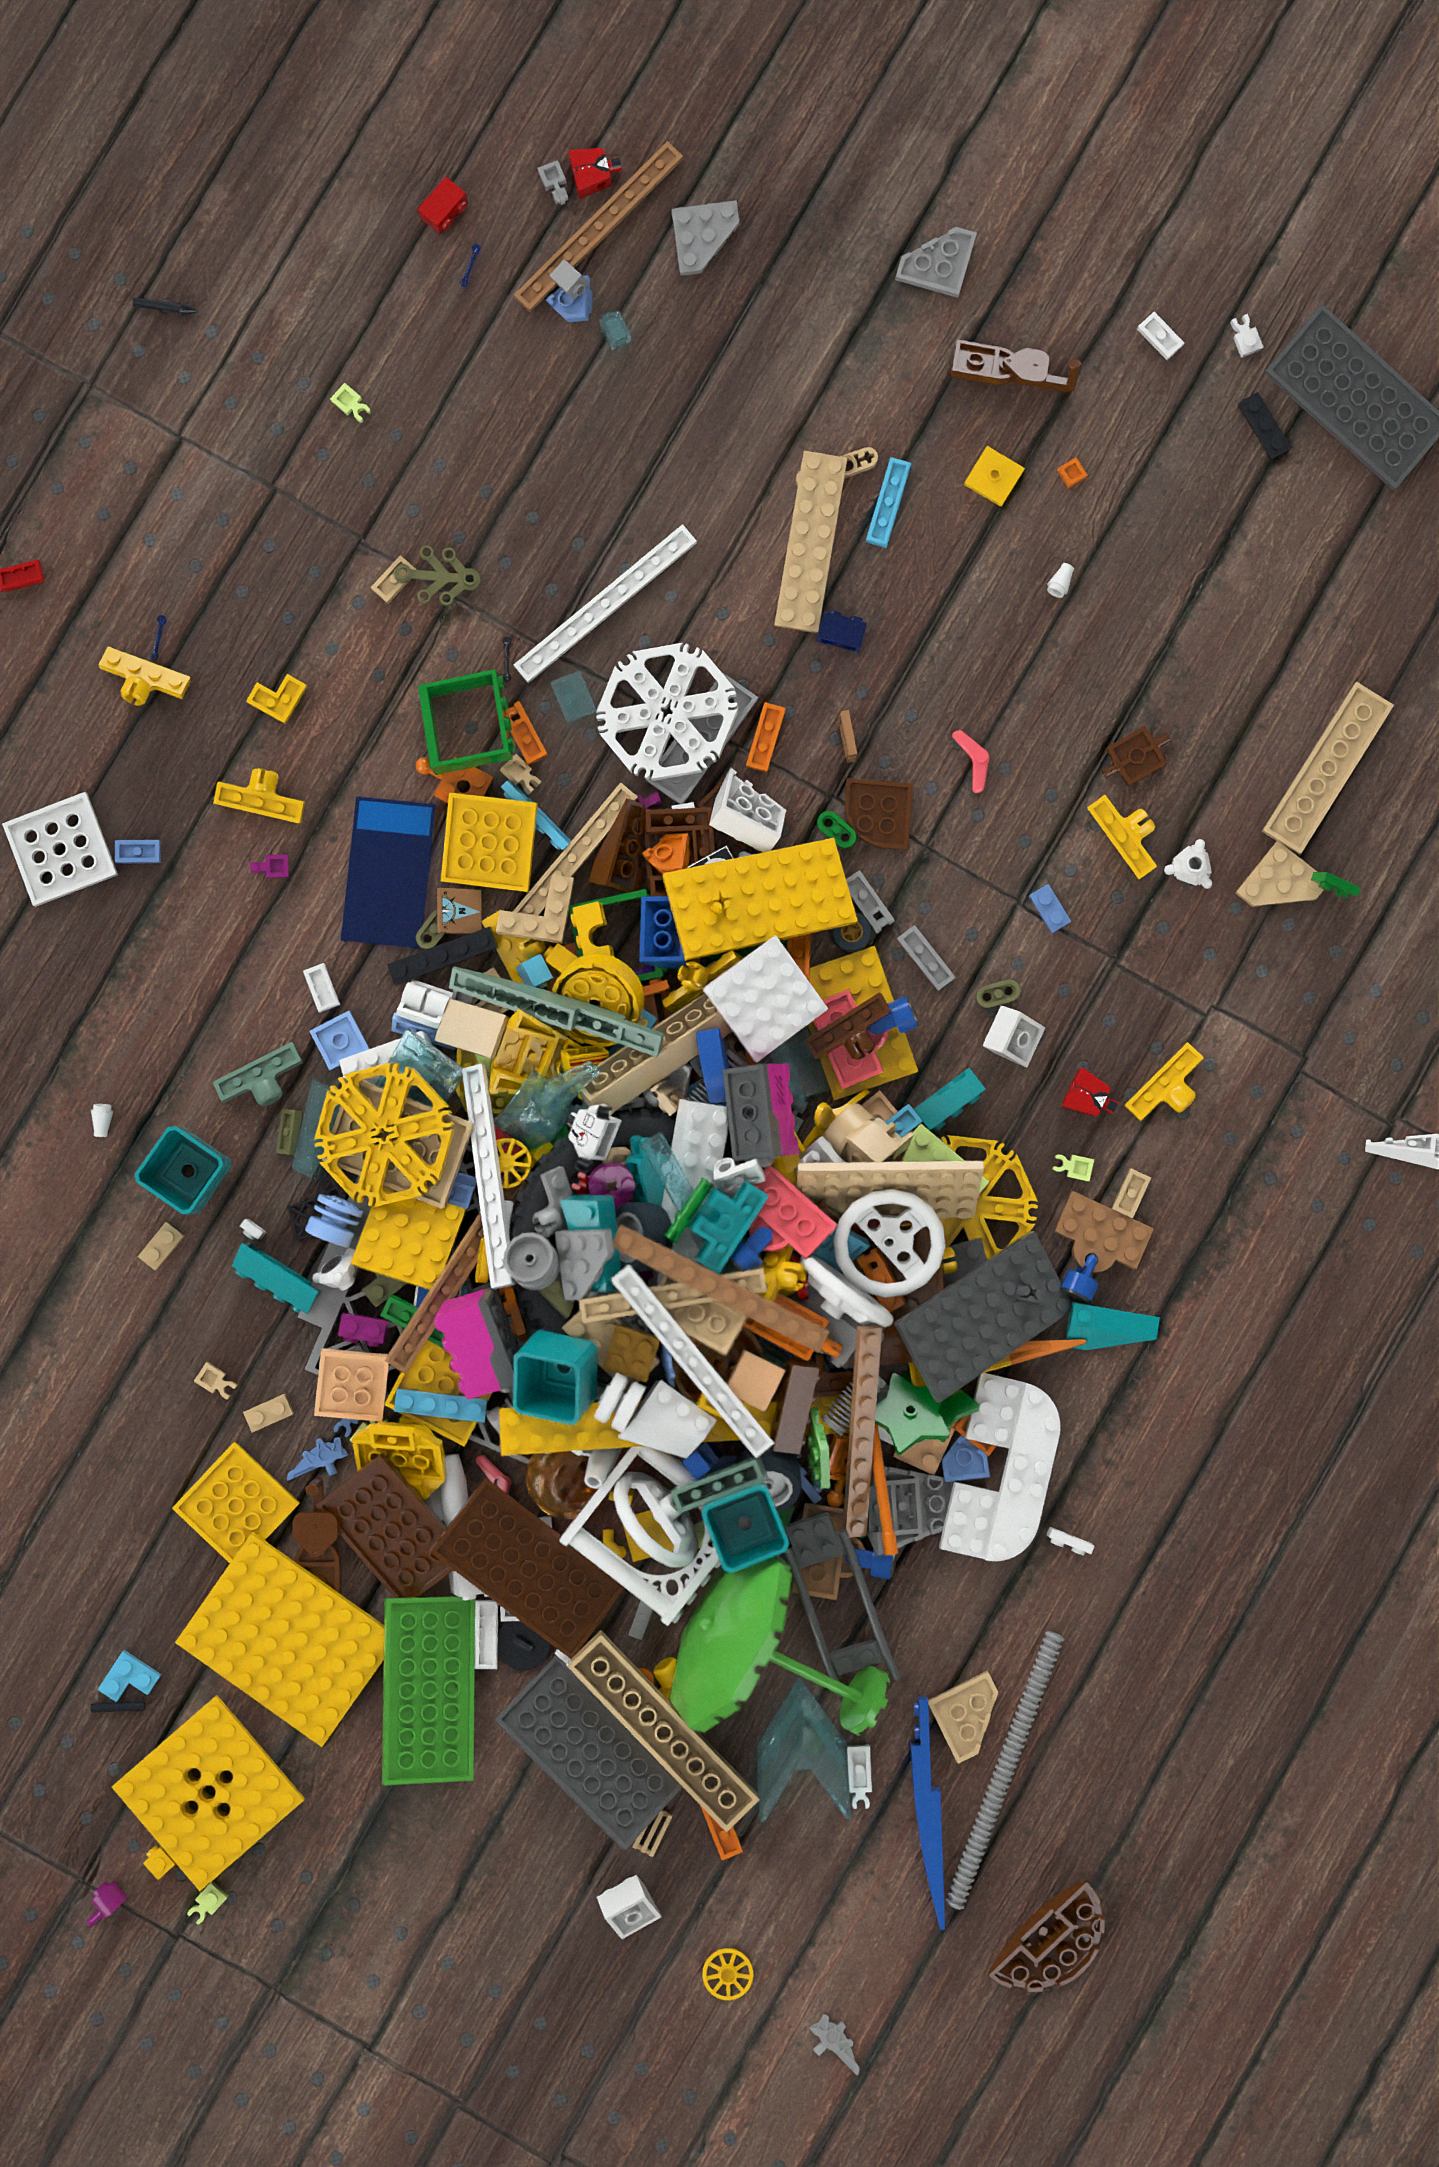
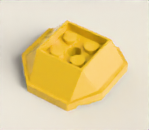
M377 1422L356 1432L352 1438L357 1471L383 1452L424 1501L447 1477L442 1440L436 1438L427 1425Z

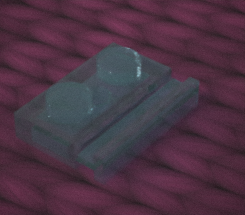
M580 670L550 682L567 724L596 713V707Z

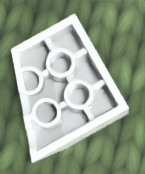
M730 768L716 796L709 825L718 831L734 837L738 841L752 846L758 851H771L781 837L786 810L766 794L757 793L752 788V783L748 780L743 782L735 776L737 772Z
M657 1380L629 1419L623 1433H620L617 1438L687 1458L705 1439L717 1420L662 1380Z

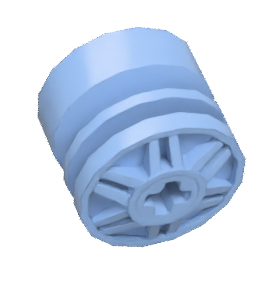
M319 1194L317 1200L326 1204V1206L315 1205L314 1209L320 1212L322 1216L321 1218L310 1216L305 1231L325 1241L349 1248L354 1232L346 1228L347 1224L358 1226L359 1221L352 1218L351 1215L362 1217L363 1211L353 1205V1203L342 1198Z

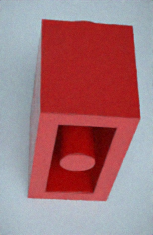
M445 177L417 210L419 217L440 234L452 225L453 218L458 213L461 214L465 210L468 200L466 193Z

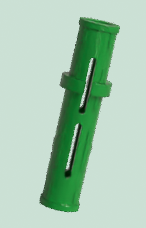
M701 1178V1181L680 1213H676L674 1216L675 1221L664 1235L673 1243L677 1244L686 1227H690L692 1224L690 1221L710 1190L714 1187V1184L708 1183L707 1179Z

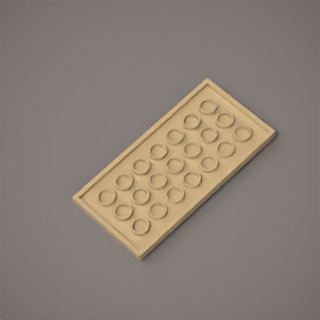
M983 1161L798 1163L796 1188L815 1205L823 1201L841 1216L853 1202L870 1192L896 1189L918 1196L934 1209L939 1219L955 1217L967 1219L975 1216L984 1167ZM895 1203L874 1206L881 1215L898 1216L905 1209L910 1208Z

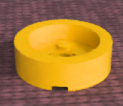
M588 954L575 959L565 968L552 989L553 993L589 1004L590 1000L600 1001L601 1008L625 1015L627 1021L636 1024L644 1009V991L639 978L627 964L609 955ZM561 1028L565 1034L581 1044L587 1043L596 1045V1047H608L617 1044L576 1028L571 1031Z

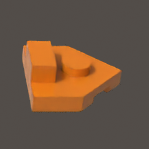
M688 833L666 834L653 848H648L642 854L662 875L663 873L687 869L690 859L688 847L690 837Z

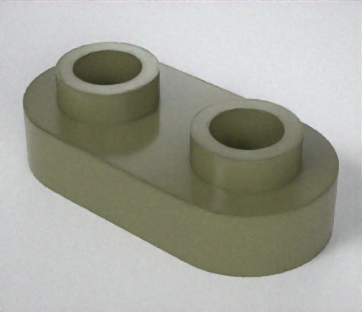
M437 910L430 915L416 935L418 945L424 950L437 946L446 934L437 933ZM427 935L432 937L429 943L424 942V937Z
M1010 979L986 985L977 991L976 1001L982 1008H992L1013 1002L1020 995V987L1016 981ZM1006 987L1012 989L1011 995L1005 994L1004 989ZM985 993L991 996L990 1001L983 999Z

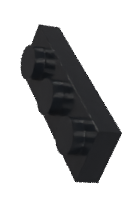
M1258 392L1238 403L1237 406L1271 461L1292 448Z

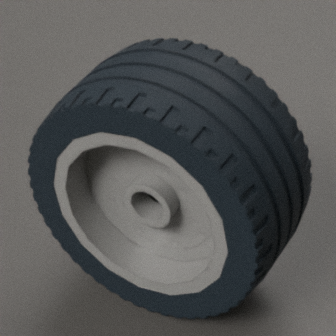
M632 1202L616 1208L617 1231L622 1224L671 1250L673 1249V1242L664 1236L672 1223L663 1207L649 1202ZM619 1251L622 1270L628 1265L635 1272L656 1270Z

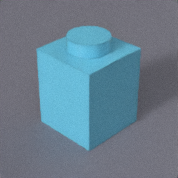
M541 954L516 967L525 985L543 989L548 986L547 981L553 978Z

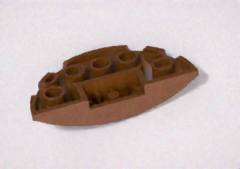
M1086 1880L1081 1881L1059 1893L1037 1910L1002 1949L988 1971V1976L1010 1989L1014 1986L1024 1988L1026 1992H1043L1045 1987L1053 1985L1061 1987L1081 1975L1090 1966L1099 1952L1098 1944L1101 1934H1104L1105 1918L1102 1914L1101 1902L1092 1886Z

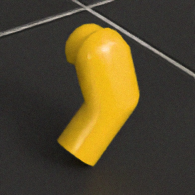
M603 1529V1544L619 1557L624 1558L626 1556V1549L614 1542V1529Z

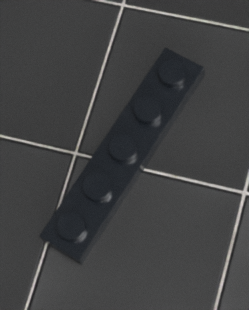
M487 927L389 963L387 966L392 981L397 986L499 947L492 927Z

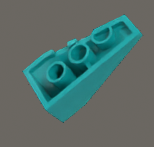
M1071 1302L1072 1307L1071 1312H1069L1065 1340L1084 1339L1087 1341L1085 1344L1073 1348L1091 1350L1156 1340L1160 1317Z

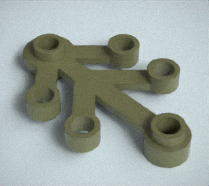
M427 545L421 548L419 554L435 571L410 569L408 565L400 564L393 573L394 579L399 583H406L410 579L435 581L426 590L419 591L417 600L421 604H427L431 597L448 582L457 584L449 592H443L440 595L439 602L443 606H449L453 599L463 590L472 591L480 583L478 572L472 568L466 569L455 557L456 554L452 548H445L443 550L442 559L445 562H449L458 574L449 573L433 555V549ZM424 549L429 550L430 556H424L422 551ZM449 551L453 557L448 559L444 553ZM399 570H406L407 575L401 576ZM468 575L472 576L473 582L468 583L465 577ZM420 594H427L428 599L425 601L421 600ZM444 595L449 596L450 601L448 603L443 602L442 597Z

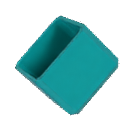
M172 1126L167 1127L135 1173V1180L181 1214L193 1215L203 1210L231 1170L232 1164L231 1159L188 1129ZM187 1165H192L195 1169L194 1175L190 1178H187L183 1173V1169Z
M542 1330L535 1332L514 1356L513 1408L517 1413L569 1425L577 1423L596 1399L598 1347L590 1340ZM561 1364L570 1366V1369H564Z
M764 1482L705 1503L702 1508L703 1519L725 1571L733 1573L787 1550L789 1545L788 1537L768 1486ZM741 1517L750 1518L752 1522L750 1528L741 1529L738 1526L739 1519Z

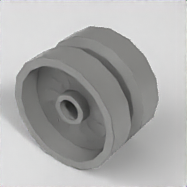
M523 1233L515 1237L507 1245L504 1252V1266L507 1273L523 1288L541 1290L551 1285L559 1274L558 1253L542 1235Z

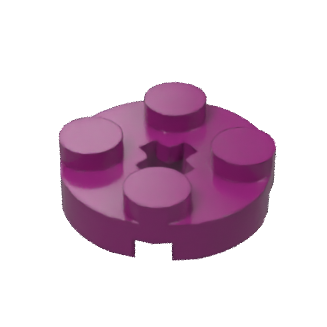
M614 1162L607 1165L604 1163L596 1167L590 1174L588 1181L590 1195L613 1196L616 1209L629 1201L633 1195L635 1183L630 1171L624 1165ZM608 1181L610 1183L616 1181V1188L607 1190L606 1183Z

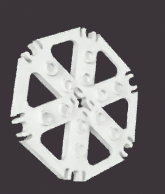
M683 643L633 651L632 653L637 657V660L628 654L629 665L625 666L622 662H618L622 672L616 666L614 667L596 711L597 720L606 721L604 726L598 727V730L602 732L599 733L628 770L632 773L634 769L635 776H638L639 772L643 769L646 770L645 779L649 780L651 778V781L701 773L702 770L697 764H700L703 769L707 770L708 768L704 763L705 759L711 758L714 763L717 761L712 752H715L720 758L738 714L737 702L729 703V699L737 697L735 691H731L735 690L732 684L703 650L701 656L699 648H696L693 654H689V644L683 645ZM672 655L675 658V662L663 689L645 668V662L649 658ZM705 667L718 682L717 690L687 696L697 668ZM626 680L645 704L613 708L611 700L618 683ZM669 706H671L670 710L673 712L672 715L668 714L667 717H665L664 719V713L662 712V710H666ZM722 715L724 720L717 738L713 742L706 741L689 721ZM648 727L640 749L634 756L628 755L615 738L616 733ZM670 735H672L689 755V761L682 765L661 767L659 765Z

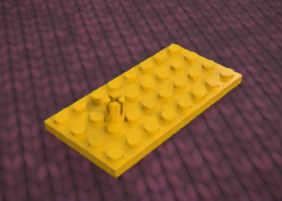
M834 838L663 873L662 875L685 961L764 944L775 935L779 940L856 924L858 921Z

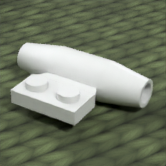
M622 1448L572 1451L578 1456H589L585 1475V1483L589 1487L600 1488L614 1469Z
M459 1454L444 1455L447 1477L425 1500L426 1504L441 1521L444 1520L446 1527H448L468 1500L467 1482Z

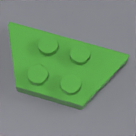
M812 1407L809 1411L811 1414L809 1423L810 1435L806 1436L807 1446L810 1449V1454L807 1455L808 1467L811 1468V1483L820 1489L830 1488L829 1447L823 1424L819 1425V1408Z

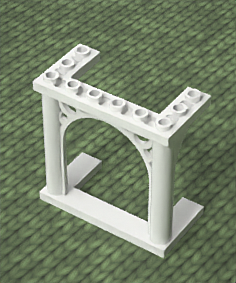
M647 1446L630 1447L603 1485L564 1531L559 1541L565 1546L570 1544L657 1612L661 1616V1621L668 1626L671 1622L675 1624L683 1614L682 1611L685 1603L688 1605L692 1603L697 1596L695 1590L699 1585L704 1587L711 1577L708 1573L713 1567L717 1569L721 1562L715 1547L708 1545L711 1536L705 1521L704 1539L696 1557L688 1566L666 1575H652L635 1569L582 1528V1525L636 1455L643 1458L677 1486L695 1480L686 1466L670 1453ZM700 1505L698 1507L702 1513L703 1505ZM741 1517L738 1521V1526L741 1529H748L752 1524L748 1517ZM701 1558L703 1563L697 1564L696 1560ZM683 1574H688L689 1579H685V1587L683 1588L680 1577ZM670 1579H674L678 1584V1592L674 1596L668 1594L666 1590V1583ZM657 1580L662 1582L661 1592L657 1590L658 1586L653 1585Z

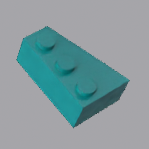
M968 1068L913 1110L921 1118V1123L929 1131L934 1129L936 1132L946 1124L944 1120L950 1115L952 1118H955L963 1112L962 1106L969 1102L972 1105L981 1098L980 1093L985 1090V1087L972 1070Z

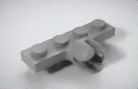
M558 1166L540 1175L549 1205L534 1214L532 1223L535 1224L540 1221L541 1224L534 1229L539 1235L547 1238L554 1235L557 1231L569 1230L560 1200L571 1197L573 1194L562 1166Z

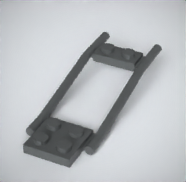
M829 1512L786 1524L785 1529L792 1547L788 1546L784 1554L791 1567L792 1575L828 1676L840 1682L838 1674L842 1675L875 1665L884 1660L893 1681L900 1678L899 1672L884 1637L847 1530L842 1529L836 1532ZM846 1553L876 1640L871 1639L832 1651L829 1654L799 1567L804 1568Z

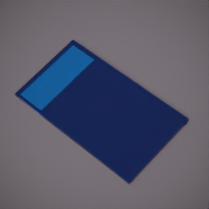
M356 796L341 941L421 949L416 941V935L424 924L436 804Z

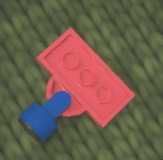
M850 989L822 1000L828 1010L813 1021L819 1031L857 1007ZM904 996L888 1003L892 1013L868 1028V1034L875 1044V1049L870 1054L864 1052L865 1057L855 1060L851 1058L843 1045L828 1053L842 1089L884 1072L876 1051L887 1041L890 1029L897 1027L900 1034L919 1027L918 1024L920 1022L909 997Z
M772 1166L767 1167L763 1171L766 1181L754 1185L764 1191L769 1197L749 1226L751 1237L745 1243L740 1241L727 1260L738 1272L760 1268L764 1264L758 1257L762 1250L777 1252L790 1245L804 1259H807L838 1227L834 1221Z

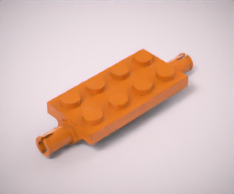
M777 1293L774 1303L826 1328L829 1320ZM750 1317L747 1318L743 1325L744 1328L806 1362L809 1361L814 1352L811 1348ZM826 1337L821 1350L837 1358L840 1354L838 1351L842 1350L843 1345Z

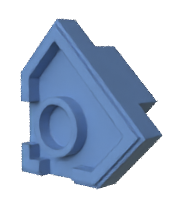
M588 275L583 277L589 284L586 286L585 291L575 300L560 287L546 299L548 304L567 322L589 321V314L592 313L593 292L590 290V278Z
M960 1435L942 1459L944 1482H958L990 1477L987 1454Z

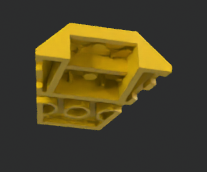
M518 1009L508 1019L495 1058L491 1060L489 1093L578 1094V1090H573L565 1081L561 1050L583 1046Z

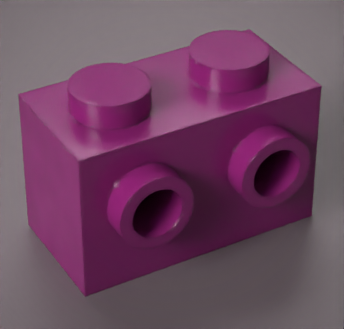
M342 1313L338 1336L344 1337L343 1341L357 1343V1339L365 1340L366 1345L379 1347L380 1343L383 1344L387 1341L390 1320Z

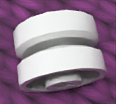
M616 1373L612 1383L607 1386L598 1403L600 1406L594 1418L605 1423L609 1420L612 1412L617 1413L612 1422V1428L623 1433L646 1387L635 1382L626 1394L623 1391L628 1383V1378Z

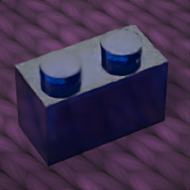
M835 610L824 611L817 635V642L859 653L867 623L857 616L848 618Z

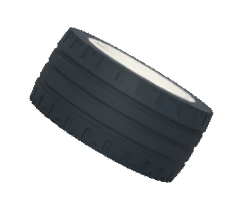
M770 1446L760 1457L768 1475L764 1483L767 1484L777 1512L789 1508L797 1501L801 1492V1470L795 1454L773 1451ZM745 1449L739 1454L734 1465L755 1456L749 1449Z

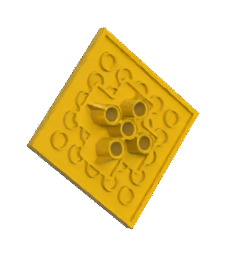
M218 1695L211 1699L112 1786L114 1791L199 1891L206 1887L305 1800L303 1795ZM192 1768H196L201 1772L200 1778H195L191 1774ZM223 1771H230L233 1779L226 1780L223 1776ZM206 1786L214 1787L215 1795H209L206 1792ZM189 1801H195L198 1804V1810H192L189 1807ZM227 1803L230 1806V1812L222 1811L220 1804Z

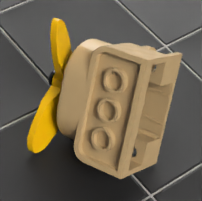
M864 1089L848 1103L836 1109H832L827 1103L822 1102L815 1111L814 1120L816 1126L806 1137L803 1147L806 1150L823 1136L826 1141L830 1142L838 1156L846 1163L902 1162L914 1134L910 1132L902 1138L895 1132L896 1125L893 1122L887 1125L880 1118L873 1117L860 1104H857L870 1093L868 1089Z

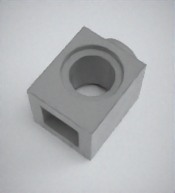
M565 259L550 274L551 279L573 300L580 296L589 284Z

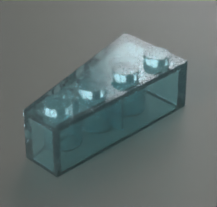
M313 1078L292 1169L312 1179H316L322 1168L319 1162H324L322 1159H318L317 1156L324 1153V1148L322 1146L315 1147L314 1144L323 1142V1139L314 1141L327 1090L331 1089L330 1086ZM338 1104L334 1109V1113L330 1124V1132H332L338 1111L341 1106L340 1104Z

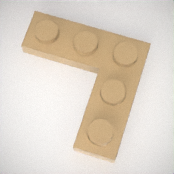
M558 875L551 876L544 917L500 910L496 933L563 944L574 878Z

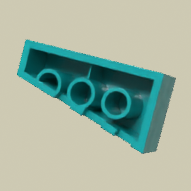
M574 1195L560 1200L569 1230L611 1229L613 1241L617 1233L613 1196ZM614 1248L611 1259H608L604 1264V1271L598 1281L593 1283L590 1289L591 1292H609L617 1289L611 1279L621 1271L619 1250Z

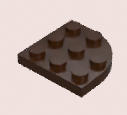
M847 778L844 804L845 814L850 827L855 831L856 835L874 847L907 851L913 783Z

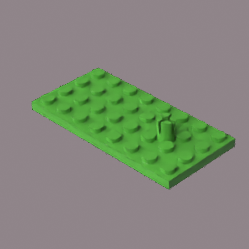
M459 1596L385 1598L383 1785L473 1781L475 1599L463 1600Z

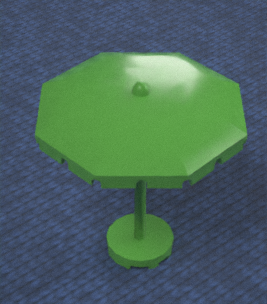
M775 1555L733 1573L725 1571L721 1567L714 1574L686 1624L679 1646L670 1701L689 1729L705 1732L719 1723L720 1717L726 1718L740 1709L741 1705L736 1701L743 1700L746 1702L760 1677V1674L756 1673L754 1668L757 1665L765 1667L768 1661L842 1695L840 1722L844 1729L861 1735L859 1732H863L868 1726L873 1728L877 1723L875 1717L880 1708L885 1709L888 1701L885 1697L886 1681L890 1683V1679L886 1672L873 1666L865 1667L854 1676L847 1686L775 1651L779 1640L775 1639L773 1634L775 1630L783 1632L787 1608L780 1603V1598L788 1599L792 1573L788 1572L791 1567L779 1557L780 1555Z

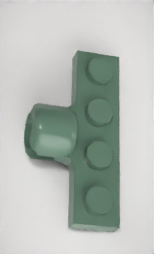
M290 1042L213 1082V1085L223 1103L247 1091H252L257 1103L261 1106H267L275 1103L282 1097L277 1077L302 1064L303 1061L295 1044Z

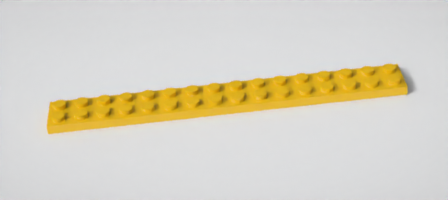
M839 1395L817 1397L814 1404H811L810 1408H819V1425L823 1424L825 1434H837V1432L821 1419L822 1414H826L842 1427L826 1410H829L838 1419L847 1424L829 1406H832L841 1415L850 1420L833 1404V1402L837 1403L851 1415L836 1400V1398H839L845 1405L851 1408V1405ZM843 1395L846 1399H848V1400L852 1403V1399H851V1398H849L847 1395ZM701 1396L685 1398L697 1406ZM639 1400L634 1412L636 1411L642 1400ZM770 1402L765 1412L749 1404L748 1412L770 1437L777 1402ZM592 1403L574 1425L518 1414L514 1408L498 1409L501 1455L639 1447L643 1445L617 1438L621 1432L612 1428V1422L617 1413L612 1412L609 1420L605 1423L595 1419L594 1416L600 1406L598 1403ZM702 1409L717 1420L702 1442L741 1440L724 1418ZM806 1425V1436L810 1435L809 1425ZM846 1427L847 1431L845 1433H849L850 1427Z

